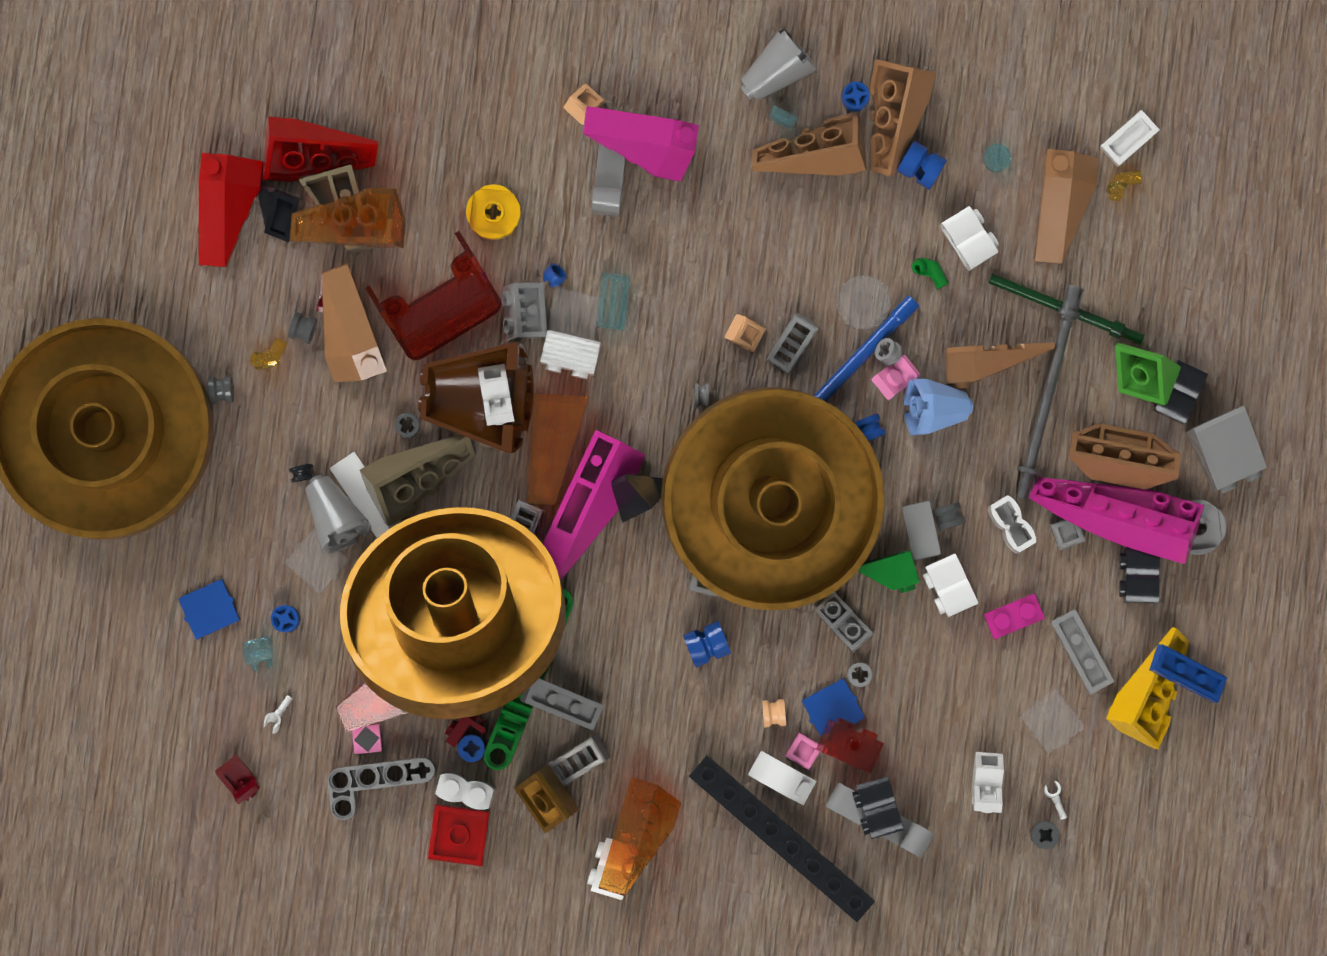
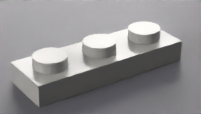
M1076 609L1050 622L1089 695L1114 682Z
M538 679L522 694L520 699L524 703L590 730H594L604 706L542 679Z

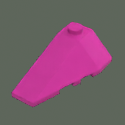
M587 106L582 134L605 148L614 150L624 156L625 160L639 165L654 177L680 182L695 153L699 125L675 119Z

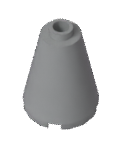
M784 27L778 30L741 79L743 85L740 88L750 100L753 97L760 100L817 70L808 54L799 43L797 44L791 39L793 36Z
M317 475L308 481L309 485L305 490L319 545L324 553L327 549L329 553L342 551L356 544L355 538L361 533L363 537L368 535L371 531L370 522L329 476Z

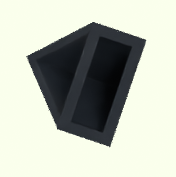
M261 186L258 198L265 224L264 233L289 243L305 203L302 199L276 188Z
M625 474L611 482L622 523L652 509L661 498L663 478Z

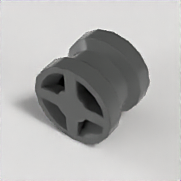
M296 312L289 327L288 338H300L304 343L310 344L318 319L314 317L306 318L303 317L302 313Z
M231 375L225 376L223 379H217L216 377L208 378V393L211 404H217L222 400H225L227 403H233L234 387Z
M959 502L933 510L934 515L939 519V531L965 524L964 518L959 513L961 508Z
M1037 822L1030 831L1031 841L1039 848H1053L1059 841V830L1051 822Z

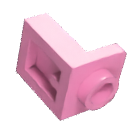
M903 354L896 364L886 367L871 380L885 398L890 400L907 387L909 380L917 379L920 373L907 356Z

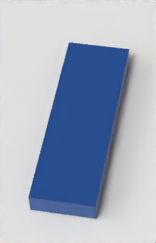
M1163 644L1157 645L1149 669L1213 703H1219L1227 680L1226 676Z

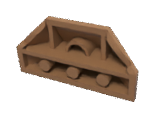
M1097 424L1080 432L1072 433L1069 458L1090 479L1145 490L1178 479L1181 454L1176 450L1173 451L1167 443L1154 434Z

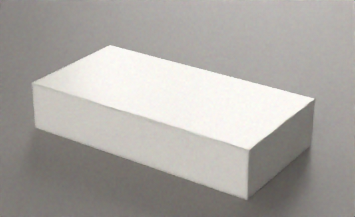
M1141 110L1105 141L1100 148L1119 167L1159 131V128Z

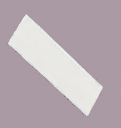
M352 452L329 469L353 504L368 519L372 532L378 538L402 521L399 520L390 526L385 524L362 479L360 469L364 468V465L356 453Z

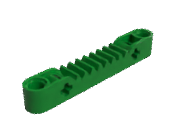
M562 589L568 601L566 606V627L573 610L574 600L568 591ZM550 665L539 679L545 680ZM522 694L503 706L486 747L484 760L487 766L493 770H502L510 765L534 706L520 701ZM503 727L506 728V729H509V730H511V731H514L515 734H513V733H511V732H508V731H506V730H503ZM496 748H500L506 753V760L502 764H496L491 759V753Z

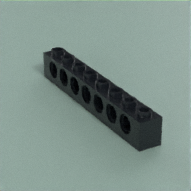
M708 755L704 757L689 775L695 783L856 922L873 905L875 900Z

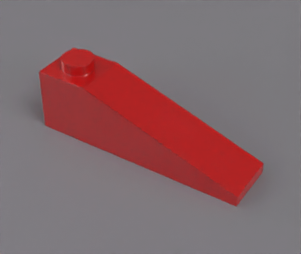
M268 116L265 135L263 180L292 182L299 180L301 176L316 175L347 165H352L354 170L374 167L378 141L299 119Z
M202 153L199 172L200 266L227 267L239 240L238 235L251 213L249 210L255 197H258L261 190L263 161L228 154Z

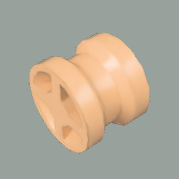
M778 699L777 702L773 703L763 700L764 728L770 727L772 724L786 726L784 699Z

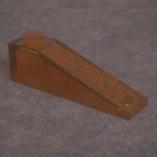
M367 188L361 190L360 193L343 196L336 201L324 205L319 204L292 213L290 241L377 248H404L406 220L397 189Z
M631 777L599 889L626 896L649 861L655 856L662 843L673 831L681 802L659 785Z

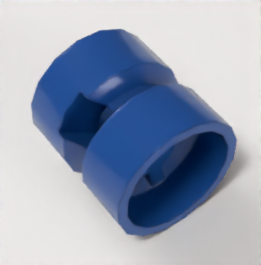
M914 141L897 171L908 178L916 177L918 184L930 190L946 164L947 159L935 152L928 154L926 147Z
M719 621L704 626L703 632L694 630L683 635L695 668L709 663L711 657L719 659L731 654Z

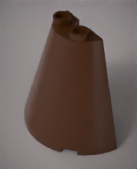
M512 342L424 364L423 370L420 373V384L425 386V395L420 397L418 402V410L421 413L420 419L503 452H516L523 443V438H520L522 431H528L533 407L532 365L526 364L525 358H528L529 354L525 346L518 342ZM505 364L514 421L503 425L487 426L478 368Z

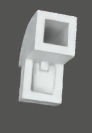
M505 364L478 368L487 426L513 422L514 416Z
M763 751L759 753L748 774L802 805L805 804L817 782Z
M975 753L972 781V804L974 811L1002 813L1003 754Z

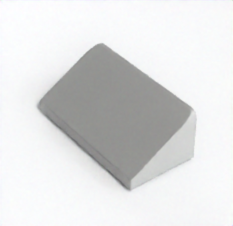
M930 501L902 507L913 559L919 560L941 555Z

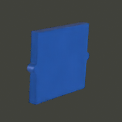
M223 579L178 598L186 616L184 620L189 623L196 640L240 621L233 604L234 598L230 597Z
M844 678L802 700L811 718L809 722L815 725L823 741L865 718L856 702L857 696L851 693Z

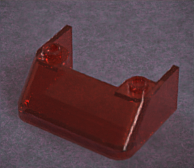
M460 231L454 234L463 247L464 252L456 256L450 265V269L455 277L412 303L407 304L401 296H391L380 302L371 286L365 287L382 318L407 357L411 360L425 358L491 318L501 309V299Z

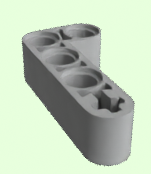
M600 144L598 147L596 179L592 197V214L620 217L626 158Z
M414 758L334 769L328 776L331 812L339 820L350 819L358 811L357 791L428 782L436 775V765L429 758ZM421 762H424L425 767H430V772L426 773V778H423L421 773L411 774L413 780H408L409 769L407 763H411L410 769L421 767ZM394 765L401 767L403 770V777L399 781H394L389 776V770ZM365 769H371L375 772L376 779L371 785L364 783L362 780V773ZM339 772H343L348 776V784L344 788L338 787L334 781L336 774ZM341 800H347L351 804V812L348 815H342L338 811V803Z
M838 782L825 807L861 825L860 819L864 818L862 807L856 808L852 795V792L855 791ZM900 815L904 830L882 837L923 858L935 833Z

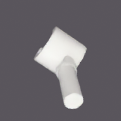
M287 695L275 712L268 713L265 716L263 728L266 727L267 723L274 722L275 726L272 733L274 734L279 731L281 716L292 701L290 696Z
M1054 781L1058 790L1057 793L1050 794L1045 785L1044 794L1052 799L1060 819L1063 820L1067 818L1059 796L1061 786L1057 781Z

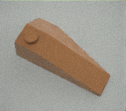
M875 59L870 82V95H874V110L870 111V120L874 121V135L871 137V171L894 177L930 101L936 72Z
M855 112L831 117L823 121L824 126L812 131L807 127L800 130L801 134L790 140L781 138L752 150L753 171L835 176L865 171L866 151L859 113Z
M1047 149L1044 153L1034 262L1062 264L1095 190L1099 158L1075 151Z
M348 263L322 272L325 359L334 382L362 381L387 372L385 359Z
M1055 342L1018 344L1011 348V345L1002 344L991 346L987 350H984L983 345L946 348L943 352L945 385H952V388L958 390L968 389L969 384L976 383L1052 351L1055 348Z

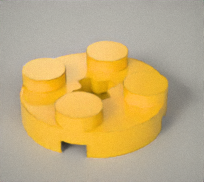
M492 184L480 188L469 198L466 206V217L472 230L480 237L489 240H499L510 236L514 232L520 221L521 208L517 198L510 190L504 186ZM492 205H496L497 210L501 211V215L496 216L494 220L490 219V215L486 214V210H490Z

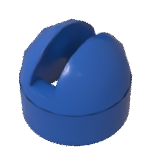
M551 263L543 273V281L546 282L548 280L550 282L549 287H558L567 279L565 271L555 263Z

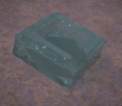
M773 106L769 114L771 121L789 130H794L798 121V117L776 106Z

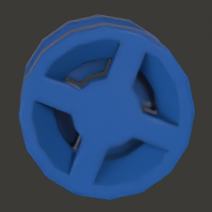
M861 82L849 83L844 88L842 94L844 107L852 112L863 110L870 98L868 87Z
M874 414L855 422L868 442L886 434L885 429L879 424V414Z
M278 606L271 614V623L280 632H292L300 625V614L292 606Z
M468 735L460 740L458 753L463 760L476 762L484 757L486 744L480 736Z

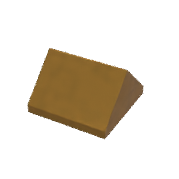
M549 764L514 788L544 833H547L580 810Z

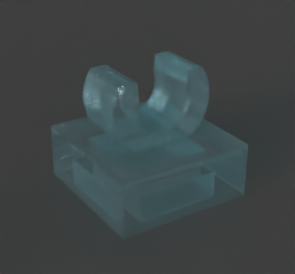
M269 636L243 643V657L246 666L251 664L252 669L258 671L257 663L266 661L269 668L272 667L273 649Z

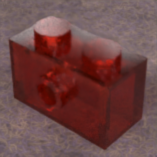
M838 718L837 722L828 720L816 750L863 771L872 773L884 745L883 742L876 740L878 734L864 728L861 733L852 729L853 723Z

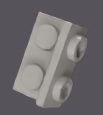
M543 282L512 283L504 286L501 293V303L505 311L503 330L507 341L525 338H545L547 335Z

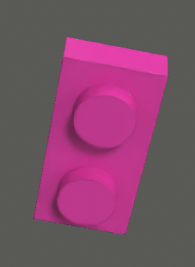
M1035 593L983 614L993 640L1045 619Z

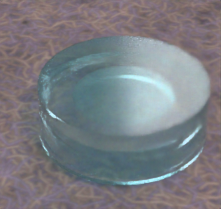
M1002 144L989 146L983 156L984 165L992 172L1005 170L1011 161L1009 149Z

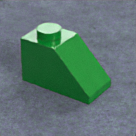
M911 549L864 562L858 570L863 575L893 591L899 589L900 593L916 589L915 584L920 583Z

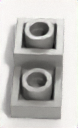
M835 592L828 596L814 610L853 653L873 635V632Z

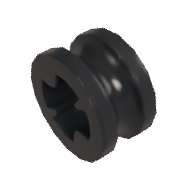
M313 464L290 468L289 473L293 474L291 482H301L315 477V474L311 472Z

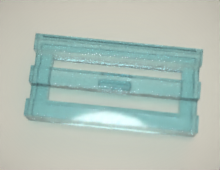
M601 273L596 320L597 328L620 331L625 329L630 276ZM608 280H612L608 323H604ZM619 281H620V282H621V291H620V300H619L618 320H617V324H614V322H615V312H616V302H617V293H618V283H619Z

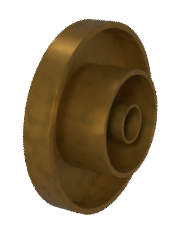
M108 318L82 319L69 322L43 333L30 342L17 354L0 379V479L16 503L42 524L59 532L87 539L109 540L133 536L161 524L185 504L200 483L210 458L213 443V417L210 401L204 384L187 358L172 344L154 332L127 321Z
M764 387L738 392L719 400L700 413L686 427L674 445L665 467L661 489V508L663 522L673 549L690 573L706 588L716 595L741 606L761 610H786L805 606L825 598L843 586L860 569L873 549L880 531L884 512V485L879 462L873 448L862 431L847 415L835 406L808 393L788 388Z
M467 507L444 508L425 512L402 521L379 536L362 553L352 568L343 589L340 605V623L343 639L354 667L365 684L388 704L413 715L435 719H459L487 713L509 703L524 693L541 677L552 662L561 643L566 619L565 598L557 568L542 542L526 527L511 518L489 510Z

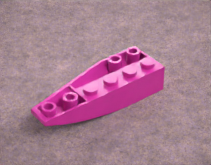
M597 430L594 432L543 542V545L554 561L560 581L617 513L618 506L611 482L625 474L637 475L646 457L645 454Z
M1038 477L1029 497L1059 517L1104 539L1182 564L1186 563L1193 547L1204 510V505L1154 490Z

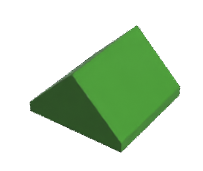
M1117 343L1115 345L1119 393L1165 406L1169 401L1181 366L1164 355Z

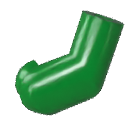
M917 258L912 263V271L917 275L931 277L937 290L949 284L937 261Z

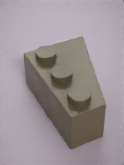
M352 165L299 179L350 255L376 248L356 173Z

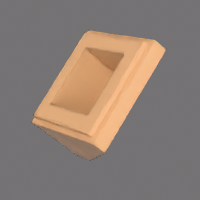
M585 83L569 97L564 105V109L580 124L584 125L586 107L600 108L605 103V100Z
M737 314L725 335V339L754 353L766 328L745 316Z

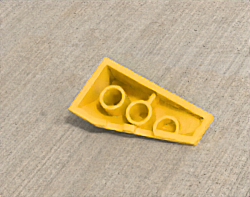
M1172 627L1158 645L1163 644L1186 656L1189 640L1177 628ZM1155 648L1116 695L1106 719L1118 731L1158 750L1170 725L1172 716H1167L1170 701L1176 700L1177 691H1174L1175 683L1149 670L1156 651Z

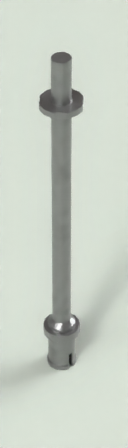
M1067 285L1062 308L1058 310L1061 324L1024 467L1017 466V470L1023 472L1016 496L1020 499L1027 500L1033 474L1040 476L1041 473L1039 470H1035L1071 325L1080 316L1078 309L1084 292V288Z

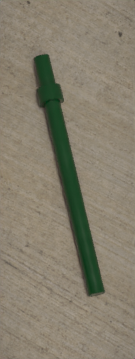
M993 273L988 282L993 286L1055 311H1058L1063 305V302ZM1080 308L1078 309L1080 313L1078 320L1110 332L1109 335L1117 339L1122 337L1141 345L1144 334L1125 327L1124 323L1117 320L1112 322Z

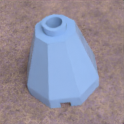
M929 379L908 381L904 395V405H909V412L904 413V420L910 435H924L968 420V416L972 414L973 402L968 397L967 392Z

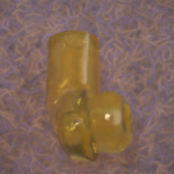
M1141 171L1115 174L1107 185L1106 192L1108 193V198L1111 201H1119L1122 199V192L1127 185L1142 184Z
M275 338L269 351L251 354L250 364L258 370L276 366L288 343Z

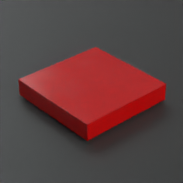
M435 804L428 859L482 867L490 811Z

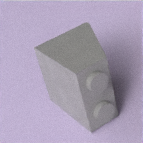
M1244 406L1186 432L1213 492L1220 489L1222 494L1237 488L1235 482L1245 478L1248 483L1261 477L1260 471L1267 468Z

